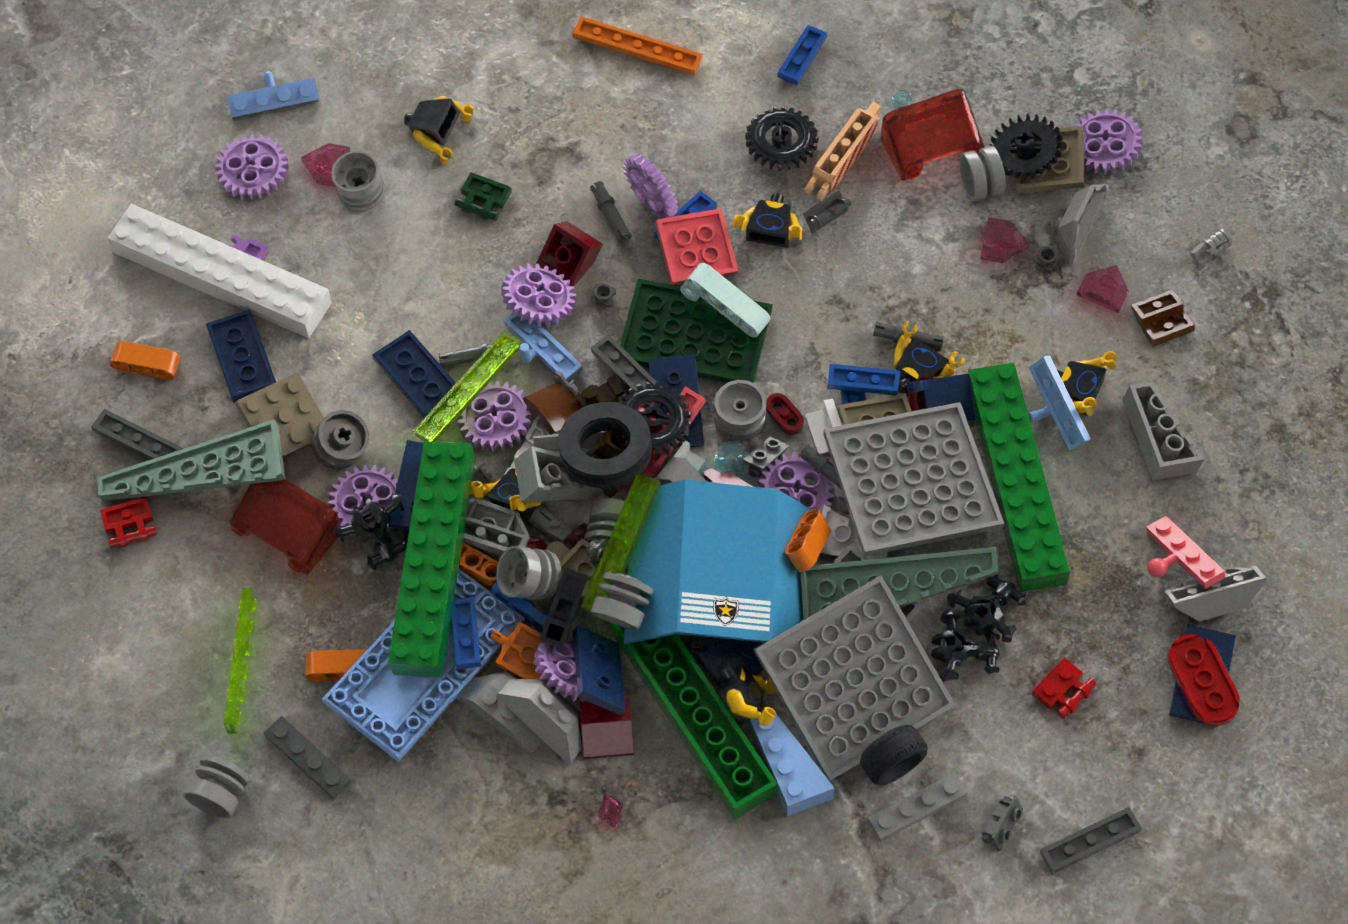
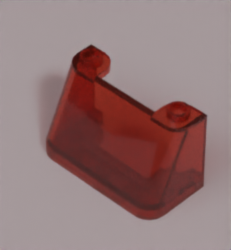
M956 89L887 113L882 120L881 141L902 181L918 177L925 163L960 151L964 153L973 150L978 154L979 150L985 147L969 99L963 89Z
M287 479L281 481L250 484L230 519L231 530L237 535L249 536L252 533L286 555L289 561L288 566L297 573L301 571L308 576L338 539L331 531L335 524L340 525L337 513L331 507Z

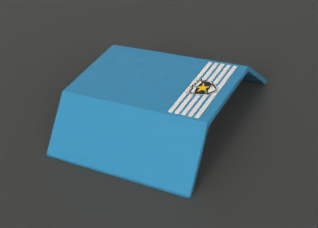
M687 479L633 492L628 576L634 577L651 587L653 593L651 597L640 595L647 599L649 604L648 606L636 605L635 608L645 615L639 630L624 627L623 644L673 634L767 642L803 621L801 574L794 568L785 553V549L800 519L811 509L778 489Z

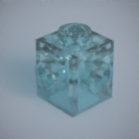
M741 440L717 443L718 454H714L715 469L720 468L722 474L728 471L736 477L740 476L741 472H745L744 465L749 464L743 462V459L748 455L747 451H742ZM729 458L735 459L732 462L728 461Z

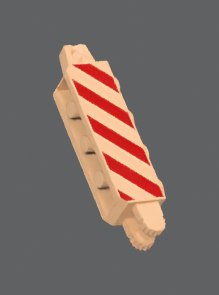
M873 102L866 111L858 108L815 165L812 178L806 185L805 193L810 195L817 186L821 189L818 191L816 198L822 201L828 193L831 194L877 132L880 121L878 116L881 113L880 105Z

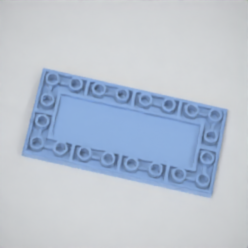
M459 569L454 599L472 597L475 599L481 667L456 669L451 619L442 678L393 675L388 665L394 627L393 621L322 698V703L399 762L500 650L502 645L489 639L494 629L507 637L515 630L519 621L524 623L525 618Z

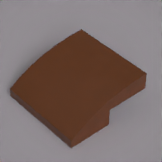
M1173 290L1131 305L1137 322L1153 347L1195 331V324L1184 311V303Z
M560 382L523 398L533 418L540 417L550 435L560 432L564 422L573 413L582 408L575 396Z

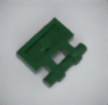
M470 172L461 188V194L467 197L465 200L457 198L455 206L462 208L463 212L478 214L482 219L497 221L499 213L492 209L494 206L503 209L512 189L510 186ZM475 200L484 202V206L474 204Z

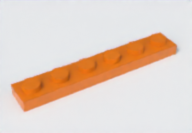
M580 16L573 31V38L693 76L696 75L703 60V54L582 16Z

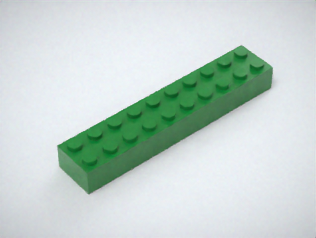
M1015 363L970 369L968 373L970 375L975 420L996 502L1004 521L1003 530L1019 592L1066 585L1070 569Z
M424 441L388 658V665L393 675L442 678L476 459L471 443Z
M605 621L611 634L734 820L777 795L778 783L679 636L673 634L623 644L624 627Z

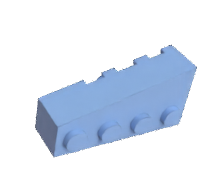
M777 714L768 726H763L757 718L749 721V730L760 756L778 783L777 795L787 816L834 799L835 788Z

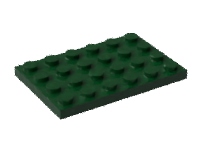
M643 279L637 280L620 346L640 366L649 367L648 359L695 355L697 377L727 383L735 380L755 382L769 322L757 337H751L703 298L699 297L697 301L687 299L681 293L680 286ZM754 301L771 317L773 304Z

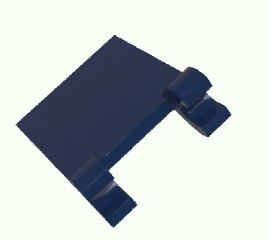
M969 373L907 382L908 392L923 391L925 409L960 402L967 421L975 420Z

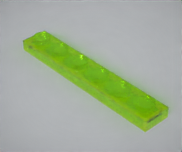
M503 331L413 430L414 434L423 441L436 442L519 351L522 341Z
M641 474L636 475L581 608L585 611L591 612L596 597L608 598V594L599 589L601 584L611 585L603 580L605 572L624 574L661 485L658 479Z
M242 588L224 717L225 729L230 734H237L238 725L243 723V710H240L241 702L246 700V687L243 686L244 679L249 677V665H246L247 657L252 655V642L249 641L250 634L255 632V620H252L253 612L258 610V598L254 597L252 588Z

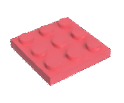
M722 209L656 220L655 225L671 285L684 284L701 262L711 266L723 277L738 273Z

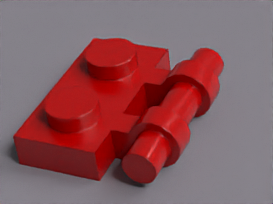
M147 496L100 510L106 533L116 532L117 535L108 539L110 548L116 546L125 547L128 546L127 543L140 539L141 541L149 540L148 537L157 535L155 525L146 528L144 524L154 521ZM137 526V531L124 534V529Z
M1064 657L1032 691V695L1050 710L1056 704L1060 705L1061 708L1057 713L1061 718L1065 719L1069 713L1073 714L1078 709L1077 705L1084 698L1087 699L1092 694V689L1097 684L1092 678H1089L1085 683H1081L1079 680L1082 678L1083 672ZM1070 689H1073L1076 693L1071 698L1064 696Z

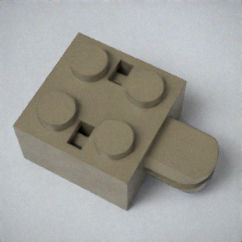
M583 538L572 550L559 541L552 542L546 550L555 553L559 559L561 578L565 567L588 575L579 605L590 612L595 598L604 597L606 594L599 589L600 585H611L603 580L604 573L620 574V566L608 557L598 564L592 565L590 563L591 558L586 554V549L590 543Z

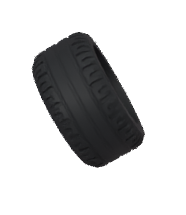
M901 725L873 741L861 754L860 764L874 784L886 785L914 769L927 755L928 746L914 726Z

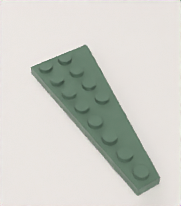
M996 547L814 565L809 570L800 572L803 618L805 620L878 576L883 577L900 608L999 573Z

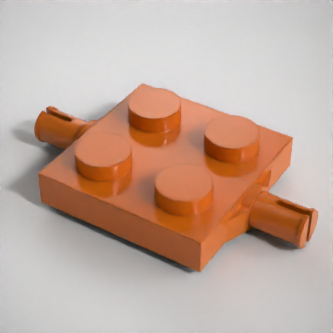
M520 621L515 630L507 637L494 629L489 639L502 645L501 653L494 665L518 679H539L542 673L535 672L537 666L533 664L535 660L533 656L541 642L539 640L541 634Z

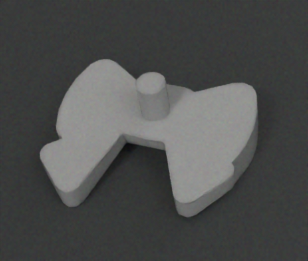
M557 371L553 379L554 382H560L576 398L579 390L574 385L575 381L571 380L568 383L563 373Z

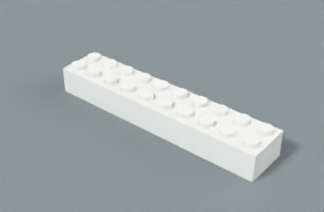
M132 203L107 238L112 253L244 311L250 309L253 315L308 339L332 304L329 289Z

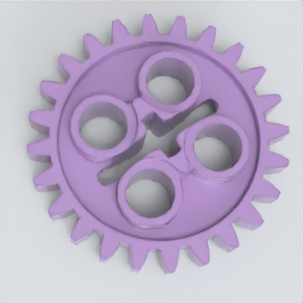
M1105 109L1104 114L1096 110L1095 116L1088 113L1087 120L1081 117L1080 124H1074V127L1083 126L1084 165L1086 164V171L1094 168L1095 174H1097L1101 169L1104 175H1106L1107 171L1111 169L1115 174L1117 167L1124 170L1125 163L1131 166L1132 159L1137 160L1138 153L1142 151V130L1139 129L1138 122L1133 123L1132 116L1126 119V112L1119 116L1117 115V109L1112 114H1109L1108 109Z
M251 134L250 139H246L242 135V141L239 142L234 138V145L226 143L227 150H220L221 156L216 157L218 164H215V173L220 186L225 188L226 193L231 191L233 197L240 194L241 200H243L246 195H249L250 200H253L254 195H258L259 199H262V193L270 196V189L278 191L277 184L283 185V178L288 176L286 170L289 169L284 148H279L277 141L272 143L271 137L264 141L262 134L258 139H255L254 134Z
M638 153L632 154L625 159L623 168L625 170L624 174L628 177L626 181L631 184L630 188L634 191L640 203H644L646 209H650L652 215L656 214L658 219L673 217L678 212L676 210L678 209L676 205L677 200L673 197L675 193L670 190L671 185L667 183L666 177L661 174L660 170L657 171L655 164H650L649 159H645L642 154L640 156Z
M527 264L526 269L521 265L518 267V271L512 269L511 274L506 275L501 288L502 303L507 304L506 310H513L512 316L520 315V321L528 319L529 325L536 321L538 327L541 326L542 322H545L549 327L551 321L556 325L559 323V319L565 321L566 316H570L574 308L576 294L573 293L574 287L569 286L570 280L563 281L564 274L556 275L557 269L551 272L548 271L547 265L544 269H540L539 264H536L535 268Z
M496 381L495 386H491L487 382L484 389L478 385L479 391L477 393L470 390L471 398L463 397L465 404H459L461 412L457 413L459 419L457 423L462 436H465L468 443L472 442L474 448L480 444L483 451L488 446L491 447L492 452L495 451L496 446H500V449L504 451L505 444L512 448V441L521 442L520 434L526 436V428H531L532 426L530 420H534L523 401L525 397L524 390L518 391L517 385L510 388L508 382H505L503 386H500L499 381Z
M794 452L791 459H788L785 454L782 455L781 462L776 458L773 461V465L770 464L766 467L767 471H762L760 476L762 479L758 481V486L761 488L778 489L798 502L808 501L811 504L808 508L811 510L818 509L821 514L824 504L831 508L832 504L830 502L835 497V495L831 494L835 490V486L830 485L832 482L821 473L815 472V468L801 457L800 459L796 458ZM788 474L792 477V479L785 480L781 477V475ZM811 479L815 484L808 485L804 480ZM794 488L798 489V493L794 492Z
M364 465L363 471H359L357 467H354L353 474L345 471V479L338 477L340 485H332L334 492H329L330 501H328L331 509V517H335V524H341V527L351 525L354 513L353 509H348L347 507L349 505H357L358 509L361 510L368 506L366 499L370 497L376 504L385 507L392 501V494H395L398 478L394 479L393 472L386 475L384 467L379 472L376 465L371 470H368L367 466ZM360 486H367L365 489H358ZM382 494L388 495L386 498H379ZM387 524V528H385V529H386V531L389 533V532H390V528L388 527V524Z
M570 634L566 638L563 648L541 641L533 656L535 657L533 664L537 666L535 672L542 673L539 679L547 680L546 687L553 686L555 694L561 691L563 692V698L570 695L572 700L575 701L578 697L573 635Z

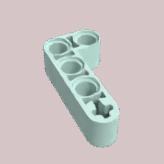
M701 262L680 288L681 293L687 299L697 301L699 297L703 298L751 337H757L771 319L770 315L762 307L706 263Z

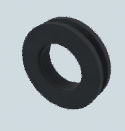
M602 402L585 406L573 413L564 422L559 432L558 445L562 465L571 478L585 486L613 488L624 485L637 478L645 470L651 459V436L646 420L633 408L620 403ZM609 428L614 432L624 435L629 440L626 450L610 459L592 458L581 450V446L587 438L595 433L607 431Z

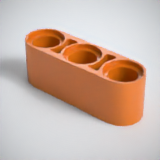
M118 341L109 364L118 371L163 380H173L181 356L167 349Z
M818 509L810 510L802 516L785 549L786 555L799 573L805 572L814 566L831 533V528Z
M463 542L459 569L483 587L492 590V587L497 582V578H490L488 575L491 573L497 574L498 561ZM470 562H477V563H478V564L475 565V566H468V565H467V564H469Z
M368 649L310 651L306 654L305 678L312 682L339 681Z

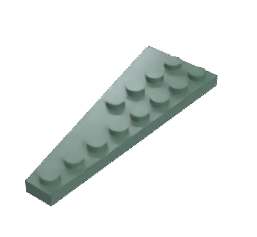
M273 419L97 477L98 496L102 501L284 480L285 475L278 424Z

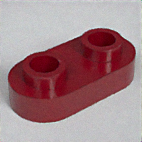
M774 393L767 398L766 412L784 433L789 435L798 434L803 429L804 424L803 415L784 394ZM779 406L781 409L776 410L774 407ZM789 423H795L796 425H795V426H789L788 424H789Z

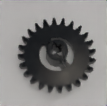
M782 106L781 110L773 107V111L765 109L764 114L758 113L757 119H751V125L747 126V133L745 134V139L747 140L746 147L749 148L750 155L755 152V161L762 157V166L769 161L770 170L775 163L778 164L779 171H781L783 164H786L788 170H790L792 162L799 168V159L806 164V155L812 158L813 151L817 150V143L819 141L817 136L818 130L814 128L815 123L809 121L808 115L802 116V111L799 110L795 113L792 107L789 110H786L785 106ZM775 126V128L772 131L771 146L767 142L765 136L767 131ZM789 127L793 128L798 135V140L793 146H791L792 131Z
M1028 113L1026 114L1025 121L1021 119L1020 115H1017V123H1014L1009 118L1010 126L1007 127L1001 123L1003 132H999L996 129L995 134L997 138L991 137L992 144L989 146H994L998 151L1005 175L1010 176L1013 173L1014 178H1018L1020 175H1022L1023 179H1026L1028 175H1031L1033 178L1037 172L1044 174L1043 169L1050 170L1052 168L1050 163L1056 164L1058 162L1056 157H1060L1062 154L1063 137L1060 134L1059 127H1055L1053 121H1050L1048 124L1046 116L1040 122L1038 114L1035 115L1033 121H1031ZM1034 136L1040 139L1041 142H1035ZM1011 153H1017L1022 159H1017Z
M646 382L645 388L641 384H637V391L629 388V395L623 394L621 396L624 402L617 403L629 406L636 411L647 403H657L666 408L670 414L664 415L663 411L656 406H650L644 412L637 411L644 417L649 426L652 450H655L656 456L659 457L662 448L667 455L670 451L669 446L677 450V441L682 444L685 442L682 434L688 436L690 431L686 426L691 427L692 422L686 419L692 416L690 411H685L689 408V404L681 403L684 400V396L679 395L676 397L677 389L668 391V384L660 388L659 382H656L654 387L651 386L650 382ZM650 418H654L655 423L650 422ZM662 425H669L664 431L657 433L661 430Z

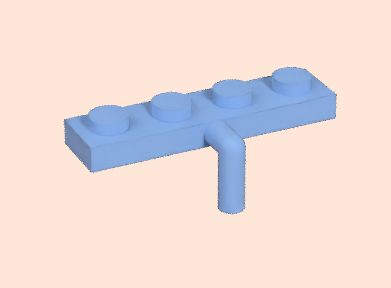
M269 71L264 74L266 88L227 95L232 118L319 100L315 78L275 85L273 74Z
M512 314L504 320V325L523 342L520 345L523 363H528L537 356L554 373L557 371L562 372L567 382L583 370V365L542 326L538 327L536 321L529 325L528 319L520 321V315L512 316Z
M1050 355L1041 358L1028 368L1047 404L1043 409L1028 413L1030 422L1046 418L1052 414L1069 451L1077 449L1091 440Z

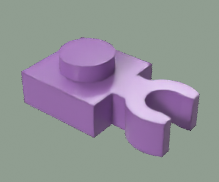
M231 236L232 242L236 243V245L231 247L263 260L269 251L268 246L247 238L244 243L241 242L238 236Z

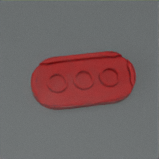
M1186 634L1178 637L1169 649L1168 664L1191 712L1199 721L1207 725L1221 726L1229 723L1235 718L1239 710L1240 695L1216 647L1207 638L1198 637L1199 635Z

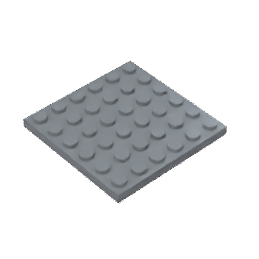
M960 402L824 429L823 435L863 556L1003 528L1004 521Z
M882 576L876 577L753 649L829 781L859 764L863 751L886 732L901 725H912L917 729L955 706L954 701Z

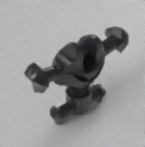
M392 494V501L385 507L367 498V507L359 510L357 505L353 506L354 515L351 525L341 527L339 524H335L331 532L342 543L344 542V536L354 533L356 537L365 536L366 538L373 539L375 543L374 548L380 552L373 557H367V565L373 570H377L376 566L384 561L385 563L394 561L395 557L407 548L408 541L402 538V542L392 546L391 538H388L385 534V528H387V524L392 518L390 514L398 508L401 511L405 510L401 494Z
M998 574L987 577V585H992L996 588L992 591L991 596H974L972 599H968L960 595L961 590L948 594L947 601L950 607L954 608L956 604L965 607V627L968 628L973 622L977 624L978 627L975 633L978 636L993 631L996 628L1002 634L1003 642H1011L1013 633L1017 628L1015 625L1007 626L1004 623L1005 617L1002 614L1001 606L1006 605L1011 598L1018 602V605L1024 606L1029 597L1027 593L1023 595L1017 591L1013 583L997 578Z
M945 610L941 614L940 620L942 623L947 624V629L933 636L931 642L934 645H938V647L932 649L931 656L946 664V668L939 672L942 682L958 680L959 674L955 671L956 666H960L963 660L970 656L976 658V660L986 661L984 670L987 674L998 673L1000 668L996 666V660H998L1000 650L996 645V640L1000 639V635L990 631L984 634L987 642L978 641L975 643L965 635L962 629H957L956 622L960 616L951 610Z

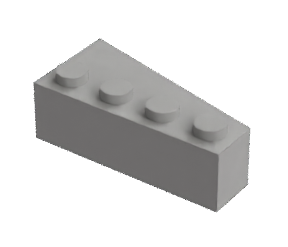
M1152 381L1129 385L1122 400L1152 480L1197 473L1204 458L1192 446L1193 441L1191 438L1183 433L1176 416L1173 417L1168 411L1167 403Z
M531 446L514 460L521 502L590 500L603 493L601 488L585 486L571 478L562 465L560 453Z

